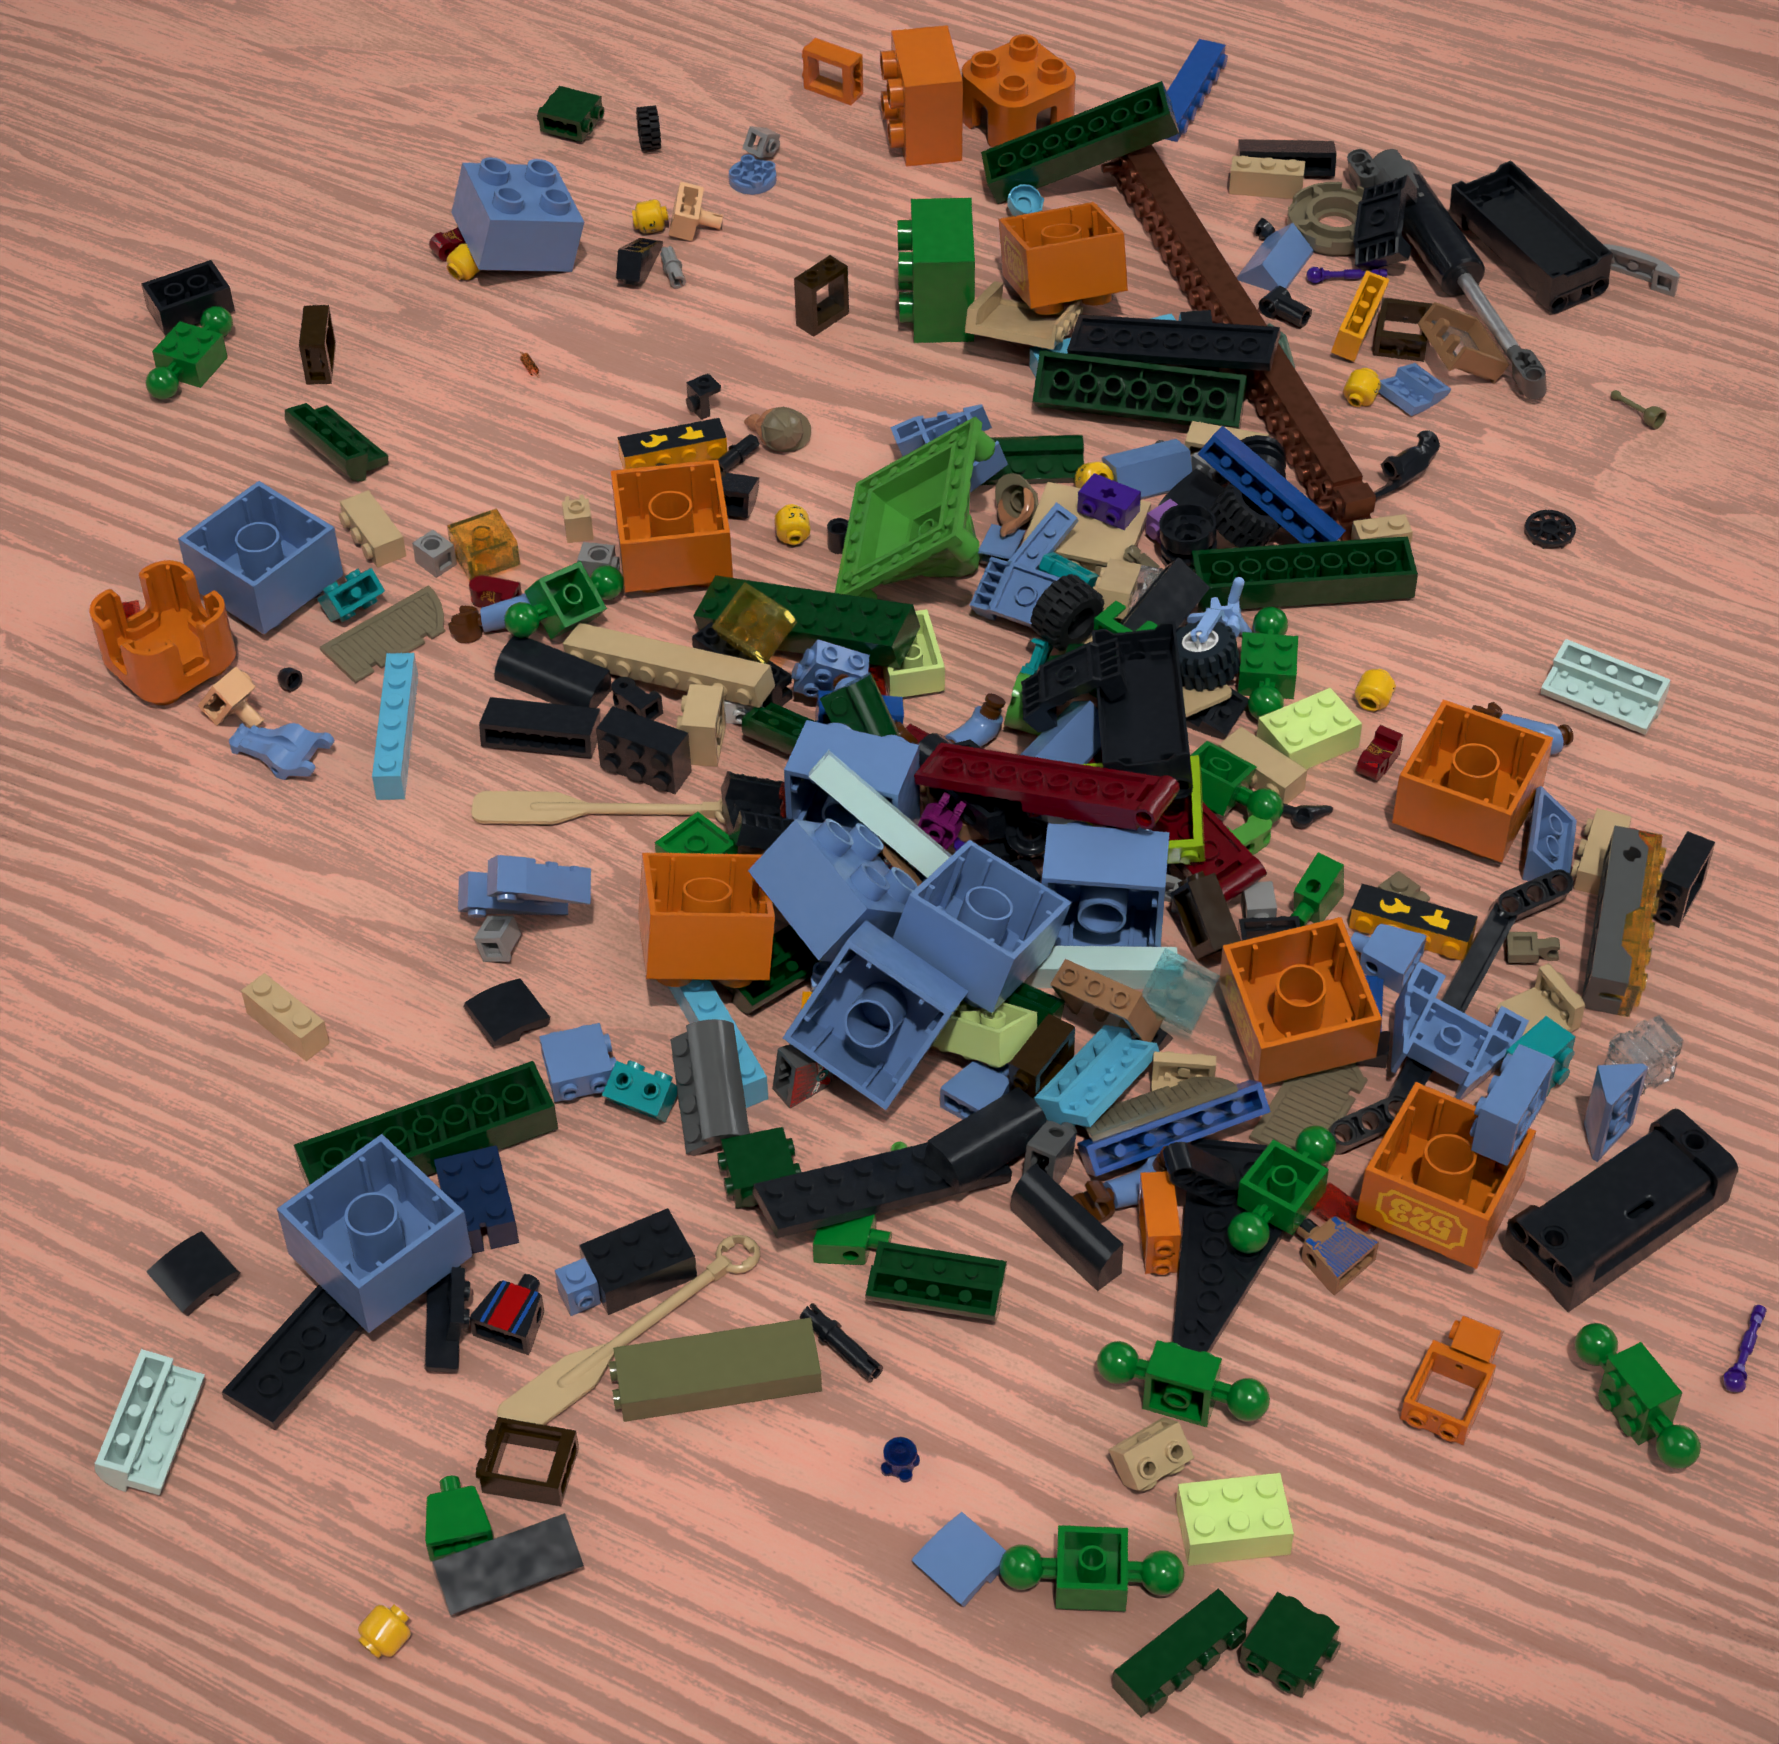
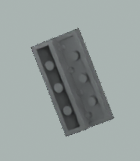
M710 1019L686 1025L687 1032L670 1039L686 1154L692 1156L701 1154L716 1146L722 1147L721 1139L750 1133L734 1023L726 1020Z

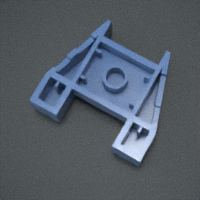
M981 404L965 407L963 412L948 414L947 411L938 412L937 417L927 419L923 415L913 417L890 428L902 456H905L975 416L982 422L983 431L992 427ZM998 441L995 442V452L990 459L981 462L974 460L970 492L1008 465Z
M497 855L488 860V873L468 871L459 876L458 912H468V917L482 918L486 917V914L568 915V903L586 905L591 903V868L558 866V863L550 861L545 862V864H536V859Z
M1418 961L1396 1000L1391 1072L1396 1073L1405 1057L1408 1056L1460 1084L1454 1098L1462 1100L1502 1065L1506 1050L1522 1037L1529 1020L1501 1006L1488 1026L1437 999L1436 996L1446 975Z

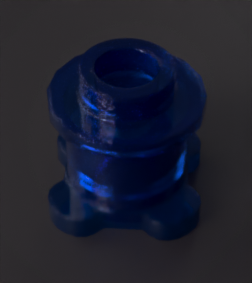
M895 1437L884 1446L883 1455L886 1462L882 1463L881 1472L884 1476L892 1475L899 1478L901 1482L906 1483L912 1480V1472L920 1464V1457L917 1454V1448L913 1441L905 1437Z

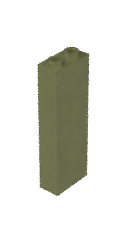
M811 1318L614 1347L615 1361L609 1362L611 1382L618 1381L619 1389L612 1390L615 1410L622 1409L624 1422L822 1391L821 1369Z

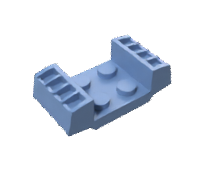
M991 557L969 606L976 614L995 621L996 617L1000 616L1031 627L1032 623L1030 620L1037 600L1046 588L1060 577L1013 561H1004Z

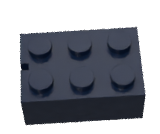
M497 1145L434 1159L440 1189L465 1213L472 1254L484 1251L480 1227L484 1226L487 1228L491 1249L519 1243L516 1221Z

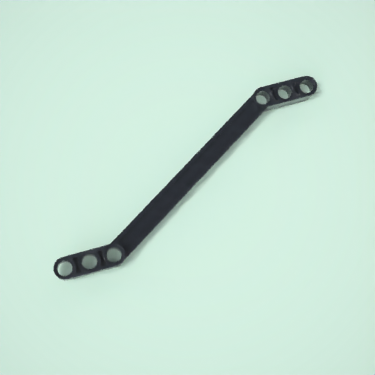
M1558 869L1503 892L1491 904L1486 918L1440 1000L1465 1013L1514 922L1562 901L1573 888L1574 881L1572 876L1565 870ZM1552 883L1557 885L1560 891L1554 889ZM1527 894H1530L1531 896H1533V898L1535 899V902L1532 901V900H1530V899L1528 898ZM1502 905H1506L1510 909V912L1504 910ZM1408 1057L1385 1099L1338 1119L1328 1128L1336 1141L1335 1154H1343L1385 1135L1395 1119L1389 1113L1388 1107L1395 1109L1398 1113L1415 1082L1425 1085L1433 1070ZM1362 1119L1367 1120L1371 1124L1372 1130L1363 1126ZM1335 1131L1342 1133L1345 1136L1346 1142L1338 1140L1335 1136Z

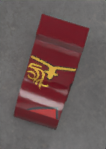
M457 227L446 233L439 232L433 235L430 239L429 247L440 260L447 261L448 255L460 244H466Z
M485 575L475 576L469 581L471 602L476 607L482 608L522 595L520 582Z
M1380 724L1375 731L1374 739L1360 755L1356 772L1379 781L1400 755L1403 734Z

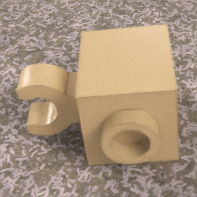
M583 494L579 495V500L570 501L569 496H566L565 501H562L567 543L594 540L589 499H585Z

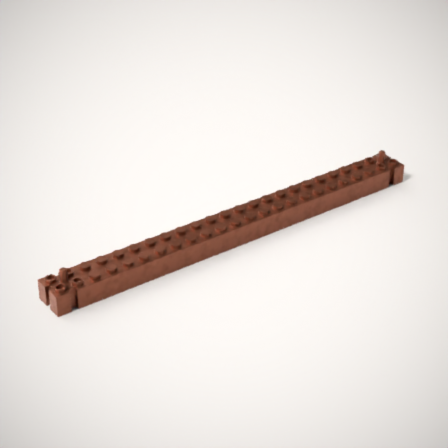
M1152 144L1115 158L1108 163L1101 164L1102 173L1110 172L1111 176L1116 178L1119 189L1124 191L1127 202L1132 204L1137 218H1140L1143 222L1145 231L1150 233L1154 246L1158 247L1161 251L1163 260L1168 262L1172 275L1177 277L1182 291L1187 293L1190 304L1195 306L1197 311L1211 310L1212 323L1267 326ZM1278 343L1271 371L1234 369L1236 374L1247 376L1246 390L1249 399L1254 401L1258 414L1263 416L1267 422L1268 430L1273 432L1277 441L1284 447L1289 464L1294 466L1299 480L1306 485L1310 498L1314 499L1317 503L1316 505L1346 530L1339 540H1351L1353 521L1372 519L1370 513L1374 512L1376 495L1369 484L1362 481L1363 475Z

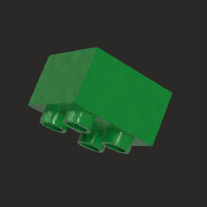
M971 198L911 199V220H897L898 251H911L898 252V290H912V292H899L900 323L913 322L914 343L974 342L975 334L965 333L967 309L975 301V252Z

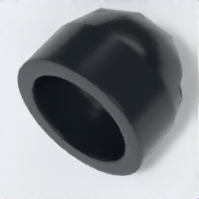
M1261 218L1254 227V234L1262 240L1276 231L1272 224L1264 218Z
M287 667L279 671L277 680L284 689L295 691L302 683V674L294 668Z

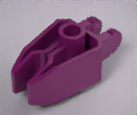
M946 792L943 793L938 803L927 804L918 823V827L945 850L955 841L963 826L960 815L966 806L964 802L960 801L953 812L944 808L950 800V794Z

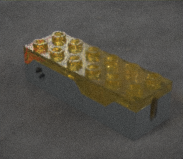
M1614 826L1603 861L1582 999L1587 1009L1630 1017L1633 1006L1639 1007L1642 991H1645L1648 973H1645V968L1649 965L1652 948L1649 947V941L1652 940L1654 935L1655 922H1652L1653 915H1656L1659 897H1656V893L1660 889L1663 872H1660V865H1663L1666 855V848L1661 847L1663 838L1661 834L1641 831L1636 828Z

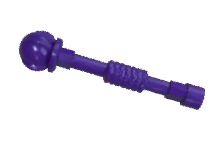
M1311 267L1307 271L1306 276L1310 282L1319 283L1323 282L1324 279L1330 278L1361 279L1366 271L1361 269H1344V271L1330 272L1329 270H1324L1323 267H1320V269L1318 267ZM1387 269L1370 271L1387 278Z
M1755 1305L1753 1307L1749 1329L1745 1331L1739 1347L1740 1355L1738 1361L1734 1364V1367L1729 1368L1724 1374V1386L1732 1393L1743 1392L1746 1388L1747 1373L1745 1372V1364L1748 1356L1753 1352L1758 1338L1756 1334L1758 1327L1761 1326L1767 1309L1762 1305Z

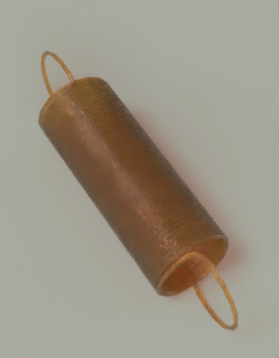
M520 351L522 354L520 360L530 375L533 376L531 373L532 369L538 375L539 369L530 355Z

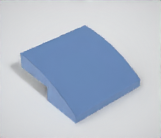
M1416 363L1398 367L1394 377L1380 380L1381 388L1379 393L1413 416L1440 402L1450 393L1451 388Z
M961 1512L941 1528L912 1558V1561L958 1603L965 1607L986 1581L992 1583L1000 1573V1560L1006 1550Z

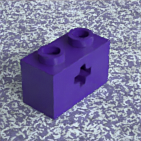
M1093 473L1078 491L1077 512L1125 530L1140 512L1141 491Z

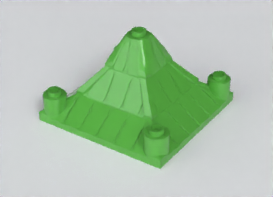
M976 416L856 483L835 593L877 599V594L871 589L881 583L886 585L921 575L924 577H962L972 574L977 570L980 559L978 553L979 540L976 538L970 515L971 477L974 460L981 462L990 459L995 452V441L982 430V422Z

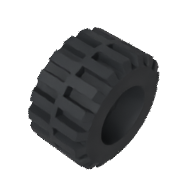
M1231 482L1209 508L1215 515L1218 532L1239 548L1265 546L1281 527L1278 522Z
M1064 575L1046 588L1037 600L1030 620L1032 623L1031 628L1059 651L1067 650L1069 644L1082 643L1092 633V630H1094V618L1104 610L1103 596L1077 575Z

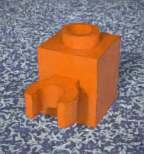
M1462 1316L1461 1321H1454L1448 1338L1453 1340L1452 1348L1492 1363L1504 1331L1467 1316Z

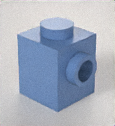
M585 1258L555 1270L558 1293L570 1316L601 1304L598 1282Z

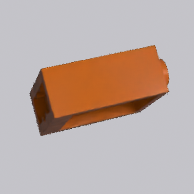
M814 38L803 48L802 76L804 78V89L850 106L863 95V54L818 38ZM819 60L842 68L843 83L819 75Z
M1167 1171L1140 1173L1138 1218L1145 1274L1166 1275L1168 1273H1177L1181 1232L1175 1185L1169 1181Z
M1433 1340L1404 1399L1400 1419L1406 1421L1412 1427L1423 1428L1435 1433L1446 1441L1464 1445L1492 1385L1496 1365ZM1432 1371L1477 1389L1463 1421L1418 1403Z

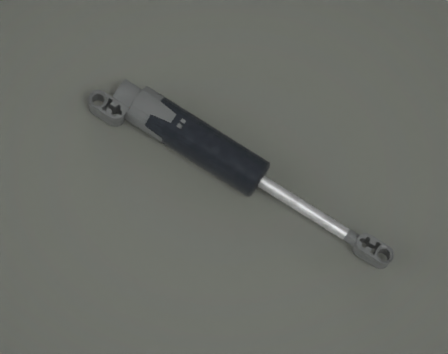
M1356 149L1351 151L1347 156L1349 177L1356 188L1357 186L1363 188L1371 187L1375 184L1404 177V175L1410 177L1417 188V204L1405 207L1402 231L1443 292L1449 296L1466 294L1510 359L1513 379L1522 393L1529 399L1536 400L1544 397L1547 392L1545 368L1534 352L1529 349H1521L1478 286L1485 273L1483 262L1417 166L1410 160L1403 159L1396 149L1384 150L1373 159L1366 150Z

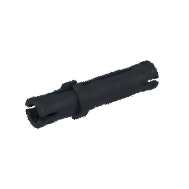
M814 1303L810 1304V1308L807 1306L802 1311L800 1319L811 1318L813 1330L824 1345L828 1344L838 1352L868 1382H872L873 1378L877 1379L883 1371V1366L841 1329L842 1325L838 1321L831 1320Z

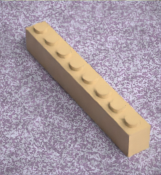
M578 623L563 642L566 653L610 670V674L687 692L690 684L724 687V700L757 708L761 707L775 687L771 666L768 664L588 624Z

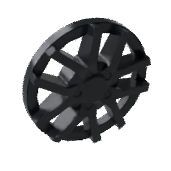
M1541 510L1527 518L1524 533L1533 541V545H1542V549L1547 547H1560L1562 549L1566 544H1571L1576 533V526L1574 521L1562 512Z

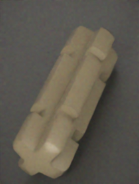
M1130 545L1127 547L1123 555L1124 558L1131 563L1141 564V572L1148 578L1152 577L1154 582L1163 568L1159 569L1160 566L1145 553L1141 554V550L1137 546Z

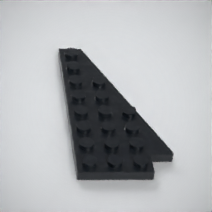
M1202 1138L1191 1141V1145L1233 1165L1238 1186L1241 1179L1268 1146ZM1189 1191L1186 1193L1173 1343H1177L1181 1347L1198 1352H1211L1285 1234V1231L1268 1223L1270 1235L1263 1249L1252 1254L1236 1250L1228 1238L1229 1224L1236 1215L1249 1212L1238 1206L1237 1201L1230 1205L1220 1206Z

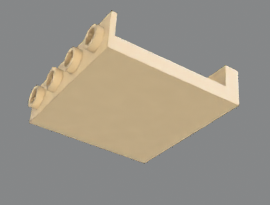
M994 281L968 307L965 333L1054 350L1060 342H1063L1064 337L1069 335L1070 330L1075 328L1079 314L1083 315V307L1080 306L1081 299L1073 301L1066 310H1062L1059 313L1049 315L1038 314L1034 312V308L1031 309L1025 302L1002 298L1004 283Z
M1047 482L1024 541L1057 502L1075 515L1079 521L1055 549V553L1099 576L1101 568L1107 567L1110 558L1129 562L1123 556L1125 549L1130 545L1137 546L1146 524L1147 513L1151 510V502L1141 500L1140 512L1129 526L1122 530L1077 512L1078 491L1081 488Z

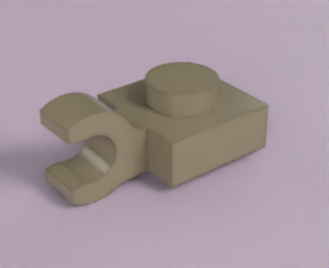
M1400 871L1378 885L1380 889L1426 902L1430 901L1429 895L1420 891L1421 886Z
M1509 932L1506 937L1508 963H1538L1539 956L1547 961L1559 960L1558 950H1560L1559 938L1538 939L1537 932Z

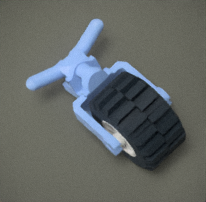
M1236 577L1233 581L1228 597V606H1221L1218 597L1211 598V606L1206 608V612L1189 614L1187 616L1188 624L1176 630L1182 687L1185 686L1188 690L1197 689V691H1203L1204 689L1212 690L1217 686L1225 685L1226 681H1231L1234 678V674L1238 673L1240 659L1236 638L1239 634L1242 635V632L1253 633L1243 619L1239 599L1244 586V579L1242 577Z

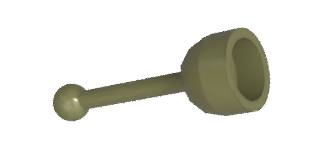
M1614 390L1611 392L1613 400H1620L1643 413L1644 422L1648 426L1658 429L1664 423L1667 413L1662 408L1651 406L1645 409L1622 396L1620 391Z

